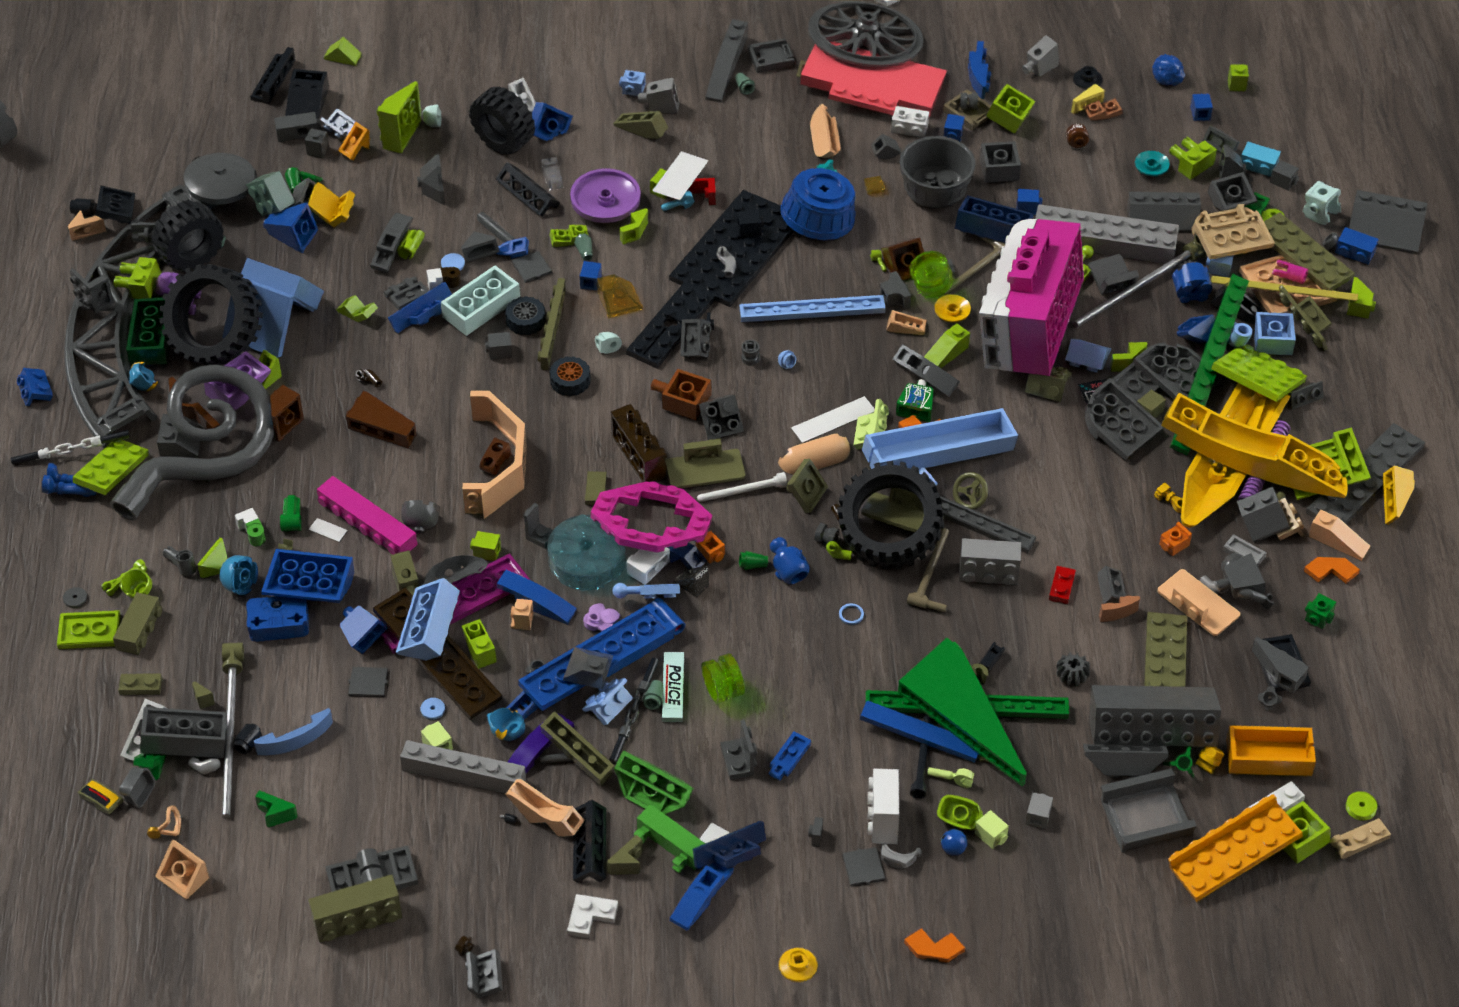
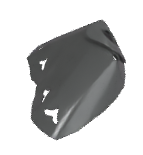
M468 555L447 558L434 565L428 571L424 585L436 581L435 577H437V580L445 578L448 582L453 583L471 574L481 573L488 565V562L483 558ZM447 569H451L453 571V575L451 577H447L445 575V571Z

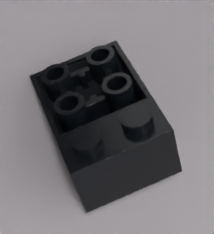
M293 70L285 116L315 112L316 119L320 118L329 89L326 71Z

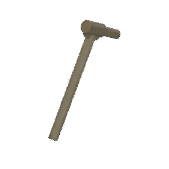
M986 237L981 238L993 246V251L942 289L940 294L942 296L948 295L993 259L1001 255V249L1005 247V244Z
M943 528L941 530V538L935 545L917 593H909L907 604L946 612L947 605L931 601L924 594L948 536V529Z

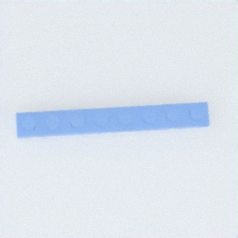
M883 295L740 304L739 309L741 322L885 313V303Z

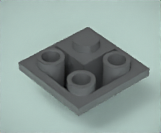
M729 394L699 404L707 440L744 431L735 395Z

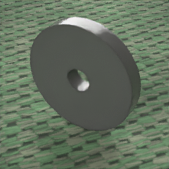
M79 587L68 589L63 595L64 604L70 608H78L84 605L87 601L86 591Z

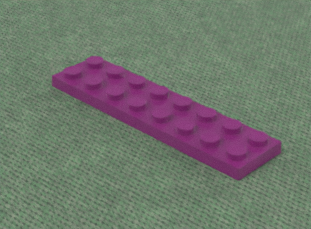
M510 553L488 564L481 573H474L451 583L460 592L450 625L510 595L511 593L497 588V582L505 570L529 579ZM387 628L381 635V638L392 653L395 654L399 640Z

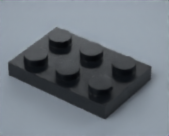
M100 185L95 216L101 219H111L119 223L131 224L135 193Z
M1292 634L1262 639L1303 662ZM1260 663L1268 686L1274 687L1275 692L1285 691L1286 689L1274 682ZM1308 673L1299 688L1310 687L1311 680Z

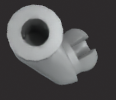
M1204 575L1199 580L1216 594L1225 593L1229 590L1218 592L1215 581H1212L1207 575Z
M193 757L188 763L190 767L203 775L216 771L221 765L220 761L216 758L201 762Z

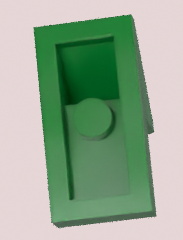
M141 753L134 757L133 765L139 766V768H148L154 779L158 780L166 755Z
M260 790L255 795L257 808L267 813L265 821L268 828L295 820L298 817L295 804Z

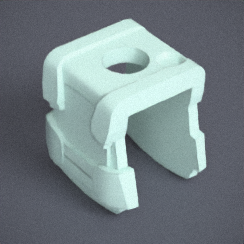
M1321 181L1315 183L1305 194L1306 205L1303 209L1305 217L1322 225H1326L1327 222L1329 223L1330 217L1327 212L1332 214L1341 213V203L1338 201L1341 190L1328 186Z

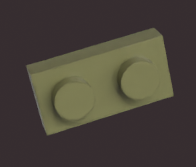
M161 673L121 674L119 694L158 695L161 692L162 675Z

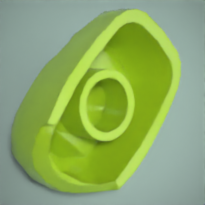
M955 795L943 796L937 809L939 819L963 830H975L976 822L983 817L982 810L976 802Z

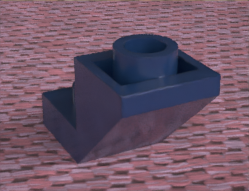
M691 543L678 548L667 547L670 549L671 563L680 559L691 574L696 573L707 561L698 548Z

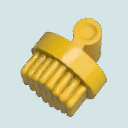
M1204 747L1199 753L1200 758L1196 761V764L1212 774L1215 767H1219L1224 753L1217 747Z

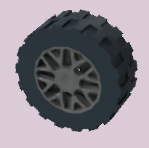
M518 297L512 300L508 307H506L507 327L516 334H535L545 325L546 313L544 304L534 297Z

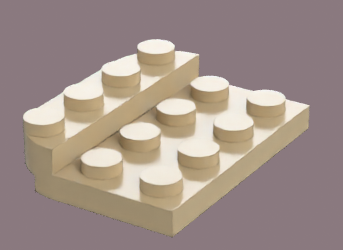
M1238 204L1236 209L1210 214L1206 210L1202 211L1191 228L1193 236H1198L1209 260L1272 248L1275 244L1257 210L1254 212L1244 207V204Z

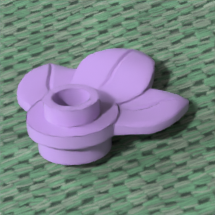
M601 603L594 604L589 608V613L585 614L583 618L584 626L588 630H600L602 632L612 626L620 618V614L614 609H605V606Z

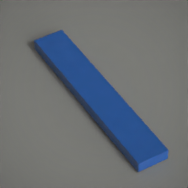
M866 701L859 720L915 741L926 743L931 747L975 763L978 756L976 751L948 730L873 702Z

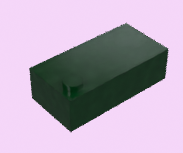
M134 299L126 348L131 366L138 362H144L145 365L168 363L170 346L167 341L170 339L163 336L162 330L165 329V326L160 324V318H163L160 306H164L165 299Z

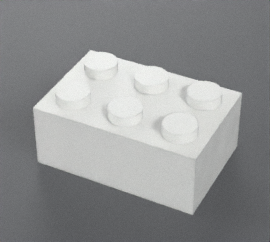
M873 769V777H869V790H872V792H868V805H872V807H868V819L872 820V822H868V835H872V843L897 844L898 769Z

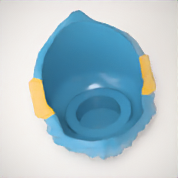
M144 362L134 363L129 371V384L141 391L154 389L158 381L155 382L153 371L145 368Z
M500 708L487 715L492 734L500 740L512 741L521 737L525 732L526 725L523 716L518 711L512 712L509 708Z

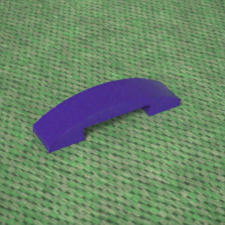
M558 713L572 728L574 727L573 722ZM540 725L526 737L508 761L509 763L525 766L526 773L534 766V760L552 743L541 733Z

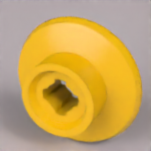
M803 948L790 949L779 960L781 974L794 982L809 980L814 976L818 967L816 957L810 951Z

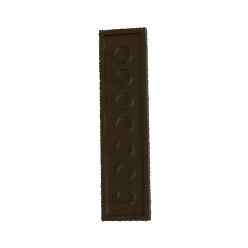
M406 587L373 607V612L387 625V628L398 640H400L413 595ZM449 635L445 639L441 656L429 660L415 658L469 720L502 700V694Z

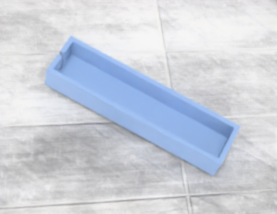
M1001 408L865 435L862 451L868 463L870 462L871 469L875 468V463L879 462L880 466L887 465V461H893L894 465H900V462H905L907 468L911 469L914 465L920 469L1013 451L1018 434L1004 409Z

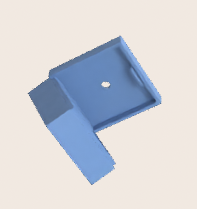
M247 258L241 274H243V278L249 279L252 282L250 287L258 291L255 297L261 300L262 306H259V312L263 313V318H259L258 325H262L261 331H256L255 336L258 338L256 342H251L249 347L260 352L266 350L278 358L283 353L292 304L310 311L317 310L324 290L300 276ZM232 296L230 297L222 338L227 336L234 321L235 307Z

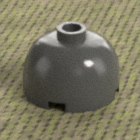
M423 500L405 501L401 509L403 523L417 534H423L425 531L435 527L440 514L439 505L433 502H429V505L423 504Z

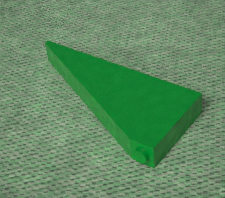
M948 638L944 639L899 680L898 693L1023 787L1027 773L966 655L956 642H952Z

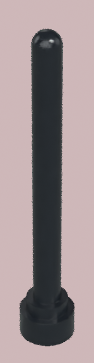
M926 715L923 721L931 724L932 718ZM920 743L916 781L913 782L910 788V795L917 799H923L927 794V786L924 782L928 745L926 743Z

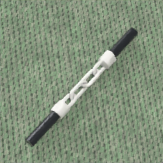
M127 430L105 436L99 435L83 439L77 445L70 443L60 444L55 447V450L51 451L48 448L40 449L37 452L11 457V463L14 465L36 459L50 458L51 453H56L57 455L68 454L73 451V448L77 447L89 449L102 446L105 443L130 438V433ZM91 441V445L85 446L86 443L84 442ZM69 446L68 449L70 450L59 452L60 449L58 448Z

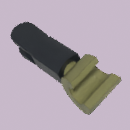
M996 642L992 643L979 664L976 663L971 666L976 677L980 678L981 683L984 685L988 673L1006 649L996 645Z

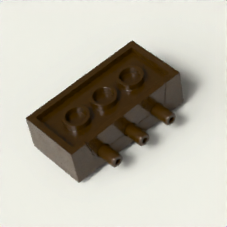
M631 404L610 411L612 437L642 482H659L666 479V451L663 447L659 446L656 436L650 433L649 426L646 422L642 421L639 411L635 410Z

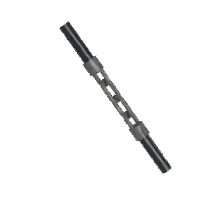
M657 658L651 659L644 678L639 683L634 696L633 708H630L625 717L626 724L621 727L618 740L609 761L612 764L617 763L623 746L631 734L630 726L635 723L639 714L638 707L640 702L643 701V697L650 686L659 663ZM631 711L635 714L633 720L629 718Z

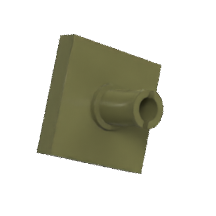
M804 459L787 483V491L794 495L805 513L812 512L828 488V485L811 459Z

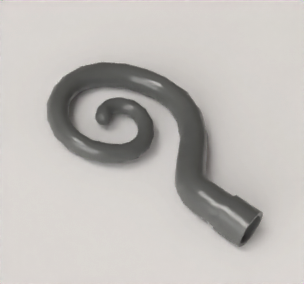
M222 365L200 366L185 372L174 383L167 400V413L171 424L178 433L190 440L208 442L217 441L228 436L235 428L237 413L229 403L221 399H210L206 404L208 410L219 411L224 415V422L216 428H196L189 424L183 416L182 399L186 392L193 386L217 381L239 388L253 403L257 421L252 440L243 450L225 457L202 459L160 456L152 458L139 466L128 482L122 485L110 502L111 507L122 517L133 521L137 519L149 502L148 498L158 484L164 480L211 481L237 476L255 466L270 447L275 433L271 415L270 395L261 382L247 372Z

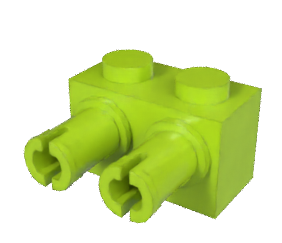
M1189 137L1184 138L1181 142V146L1189 151L1182 150L1176 144L1169 150V153L1179 160L1178 171L1190 180L1213 166L1217 149L1205 140L1197 144Z
M139 257L136 264L122 262L120 273L132 275L131 277L116 276L114 286L117 288H129L135 299L151 298L156 287L157 277L162 273L157 259Z

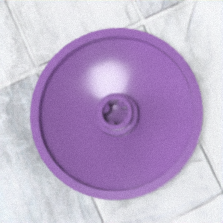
M597 169L587 172L574 182L570 191L571 204L576 213L587 220L598 223L617 222L631 215L630 213L635 212L641 199L640 187L637 181L629 174L615 169Z

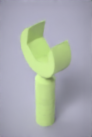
M931 767L928 769V776L954 779L956 784L964 788H971L974 773L968 769H958L956 774L952 771Z

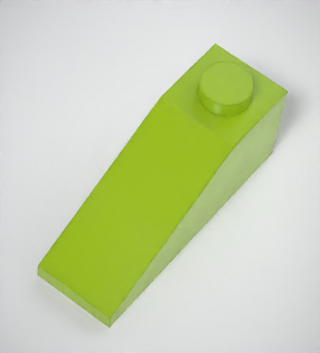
M956 323L943 333L924 357L938 367L943 368L969 348L970 332Z

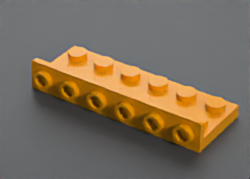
M1272 794L1269 797L1262 798L1259 803L1251 808H1246L1235 818L1228 819L1217 829L1210 830L1199 840L1192 841L1181 851L1174 852L1168 858L1170 870L1193 899L1198 902L1303 837V834L1277 803V797Z

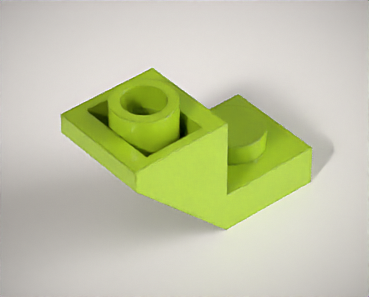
M647 208L630 213L631 224L620 227V241L622 244L640 239L648 225Z

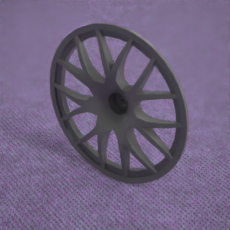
M857 1L834 3L817 10L809 20V35L821 50L839 60L856 65L888 67L903 64L915 58L923 46L922 32L910 18L894 9L879 4ZM854 7L859 19L849 18L841 8ZM860 7L876 9L874 13H863ZM837 10L840 18L831 17L826 14ZM882 11L895 16L887 23L877 22V17ZM820 19H823L840 28L827 27L818 23ZM898 19H900V20L903 21L908 27H893V26H894L895 23L898 21ZM820 31L827 33L829 35L823 36ZM912 32L914 38H900L893 35ZM845 39L849 40L838 46H835L829 42ZM912 44L908 49L902 46ZM865 45L870 50L871 56L859 55L856 52L858 48ZM882 45L901 53L893 55L884 49Z

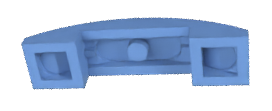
M328 708L310 716L312 723L275 738L272 732L253 740L257 755L282 754L301 748L314 741L332 725L331 710Z

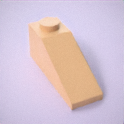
M1320 510L1312 522L1309 537L1360 561L1363 560L1370 549V545L1342 520L1332 514Z

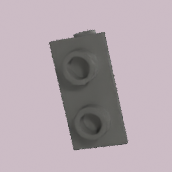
M1323 381L1312 382L1308 386L1290 392L1288 395L1291 397L1288 402H1291V409L1293 410L1324 398Z

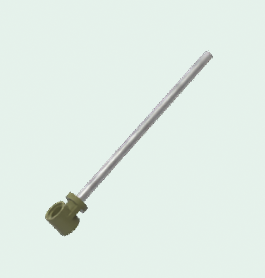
M1195 235L1194 240L1183 247L1182 254L1073 322L1074 326L1078 328L1184 260L1190 259L1194 261L1198 257H1207L1198 236Z
M243 643L222 644V670L228 674L222 802L223 818H229L231 812L236 674L241 673L243 670L241 663L244 662Z

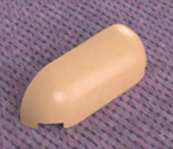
M821 104L814 112L810 122L815 155L821 158H830L841 150L836 119L835 117L831 118L826 111L828 108L824 104Z
M831 434L789 448V453L783 458L780 457L778 464L782 470L794 475L804 459H811L818 470L847 459L850 454V445L846 437L839 436V434Z

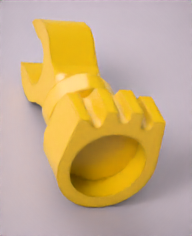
M1163 483L1156 489L1154 497L1157 500H1162L1165 497L1168 503L1171 502L1174 510L1181 513L1182 507L1178 504L1182 505L1183 498L1175 496L1176 494L1173 491L1170 492L1171 487Z

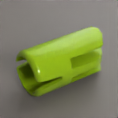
M408 230L397 249L399 256L404 259L408 257L412 259L422 243L425 233L422 230Z

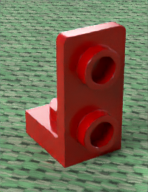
M696 178L687 191L691 193H705V198H708L709 205H716L715 178Z

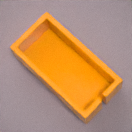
M1229 725L1226 738L1229 774L1312 776L1316 764L1312 728Z

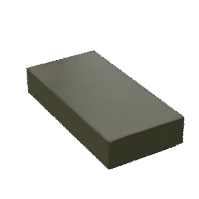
M588 471L585 505H594L600 492L606 491L607 472Z

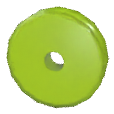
M1357 791L1349 795L1345 805L1348 814L1360 821L1372 819L1378 808L1376 799L1371 794L1363 791Z

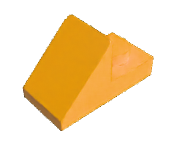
M355 122L338 150L351 160L355 159L362 146L369 149V130L358 122Z

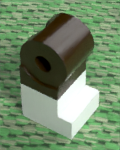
M457 267L426 270L429 291L442 282H446L449 288H456L461 284L460 270Z

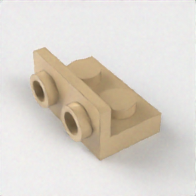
M1286 498L1281 499L1280 503L1290 529L1277 533L1278 538L1281 541L1297 532L1301 537L1304 536L1302 531L1304 525L1300 517H1295L1294 514L1297 511L1293 503L1289 504Z

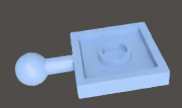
M617 583L614 585L612 592L616 598L620 599L626 597L627 594L644 595V598H656V594H664V598L676 597V594H680V585L626 586L624 583Z

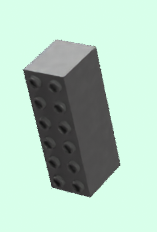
M1091 685L1089 724L1095 745L1218 747L1221 708L1214 687Z

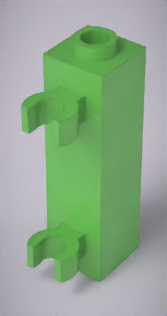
M651 804L637 817V830L633 835L639 836L642 839V843L649 837L674 855L675 858L672 861L674 864L673 870L680 873L686 865L693 870L697 869L694 865L693 848L705 844L702 840Z

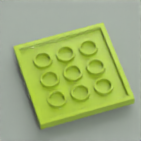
M1248 344L1243 347H1237L1213 363L1211 368L1275 402L1302 385L1307 378V375L1303 374L1301 370L1291 368L1285 362L1271 358L1267 353L1258 352Z

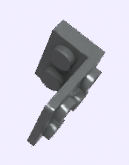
M1121 254L1092 261L1088 264L1101 295L1127 288L1133 285L1139 277L1137 270L1130 272L1127 269Z
M70 269V281L74 286L73 293L77 299H81L88 309L97 314L114 304L109 280L104 274L88 283L75 269Z
M740 720V739L720 742V748L730 780L753 776L754 767H757L755 757L757 755L756 745L751 743V728L746 726L745 720Z

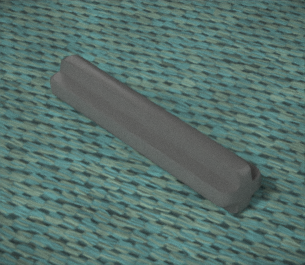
M481 212L477 214V220L504 243L515 239L486 213Z

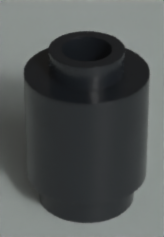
M76 198L70 202V213L76 216L81 211L83 216L93 217L94 213H96L97 203H95L94 199Z
M253 723L245 724L234 739L233 747L241 754L251 752L255 747L253 740L262 737L260 727Z

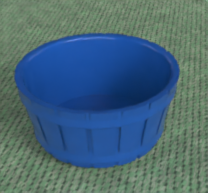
M812 168L802 171L794 178L789 191L783 198L780 207L782 218L794 231L809 238L832 240L843 237L852 230L855 223V191L853 185L846 177L829 169Z

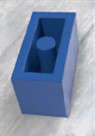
M1345 227L1338 239L1335 253L1369 265L1376 252L1379 239Z

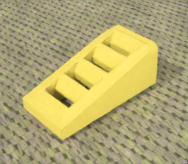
M1096 84L1073 99L1071 113L1081 112L1084 110L1083 106L1098 100L1102 103L1105 90Z

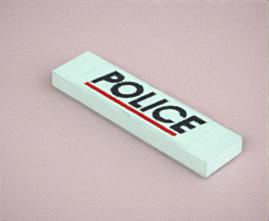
M664 652L662 722H683L684 652Z

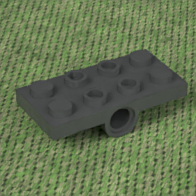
M408 845L377 853L372 848L364 849L358 852L356 859L325 866L331 892L391 874L397 890L418 885Z

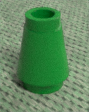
M295 167L287 169L284 175L292 194L295 186L301 183L302 179L300 170Z
M746 550L745 552H740V568L747 570L768 566V556Z

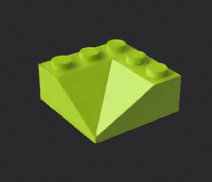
M414 81L386 98L382 105L378 107V127L381 132L380 141H382L383 149L402 153L421 123L422 115L418 82Z

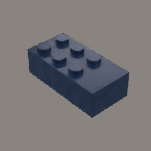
M967 195L958 210L954 229L960 230L963 233H972L981 238L986 237L1005 243L1006 236L1010 234L1013 226L1022 220L1034 219V214Z

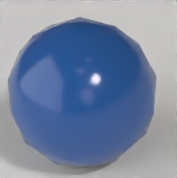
M948 830L941 838L942 849L949 855H960L967 847L966 835L960 830Z

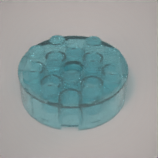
M584 514L561 522L551 532L547 544L548 561L551 572L554 573L562 584L578 590H594L604 587V584L611 580L615 581L621 575L626 564V546L615 542V537L612 534L608 535L601 528V524L598 521L594 522L590 518L591 515Z

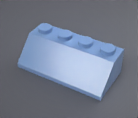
M445 578L416 587L396 650L398 655L422 660L441 656L460 592Z

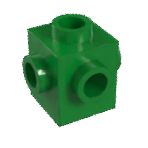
M1318 593L1313 602L1309 601L1304 610L1307 612L1305 621L1323 629L1327 623L1330 624L1332 622L1337 602Z

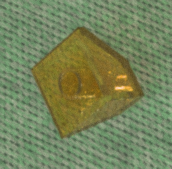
M615 274L597 278V293L608 318L643 310L632 282Z

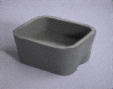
M133 767L121 784L119 792L124 797L126 803L138 809L142 808L155 787V779L148 768Z

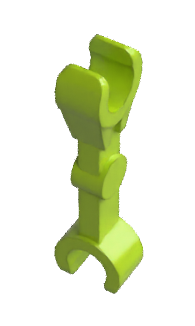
M142 559L137 560L133 568H131H140L144 572L147 570ZM122 573L117 579L104 582L102 590L105 591L107 588H110L106 593L108 596L113 595L120 587V580L125 573Z

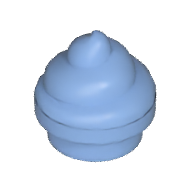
M783 351L778 356V363L782 368H792L796 364V356L792 351Z

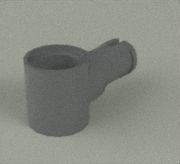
M171 546L163 550V556L173 561V564L179 568L181 575L189 576L196 572L197 567L192 551H177Z

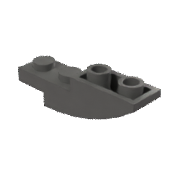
M400 213L394 214L377 243V251L370 264L372 269L388 273L397 249L410 228L413 217Z
M903 344L893 357L895 362L949 397L960 383L959 380Z

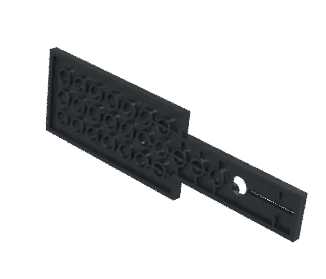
M742 190L671 272L669 280L681 286L626 349V355L657 369L681 341L682 320L700 319L714 301L731 307L794 232L793 228H790L782 218L781 205ZM759 210V215L764 220V227H761V235L740 237L737 225V212ZM719 247H726L727 251L736 259V269L732 278H727L724 275L725 265L717 257ZM667 320H675L678 324L677 326L671 325L669 327H666L664 325V322Z

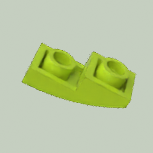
M569 225L568 230L551 229L549 235L552 247L574 245L575 238L580 234H588L586 225Z

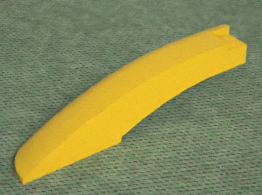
M1178 393L1161 424L1162 427L1177 434L1175 440L1248 475L1315 494L1345 498L1347 495V480L1340 473L1341 468L1325 453L1290 434L1285 436L1267 432L1234 421L1204 407L1181 393Z

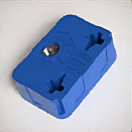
M271 596L252 598L247 601V628L252 641L298 638L308 635L309 614L306 599Z

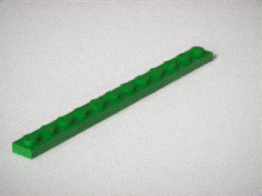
M1232 274L1229 279L1188 394V398L1204 407L1217 374L1216 371L1211 369L1212 365L1223 357L1249 283L1248 280ZM1174 433L1170 448L1187 455L1190 448L1175 440L1177 434Z

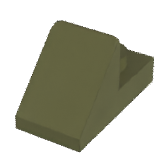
M635 835L607 860V872L610 875L640 874V862L636 859L643 852V843L639 836Z

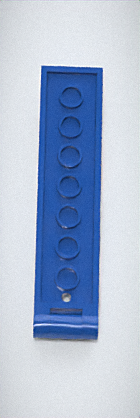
M656 598L650 604L576 647L613 655L607 675L609 677L672 640L674 635H678L684 630L686 624L661 598ZM574 648L518 680V685L541 711L586 686L563 681Z

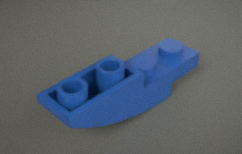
M977 41L976 52L969 51L968 73L975 92H978V96L981 99H985V93H989L990 83L987 81H990L991 71H988V64H985V59H982L986 58L987 48H983L984 41Z
M716 862L711 863L710 866L706 865L678 903L669 921L688 931L710 905L712 897L733 874L734 868H725Z

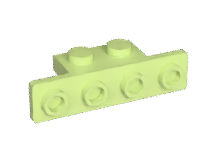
M881 399L876 400L874 413L858 417L854 438V447L857 450L862 449L865 435L883 432L887 428L886 422L889 409Z

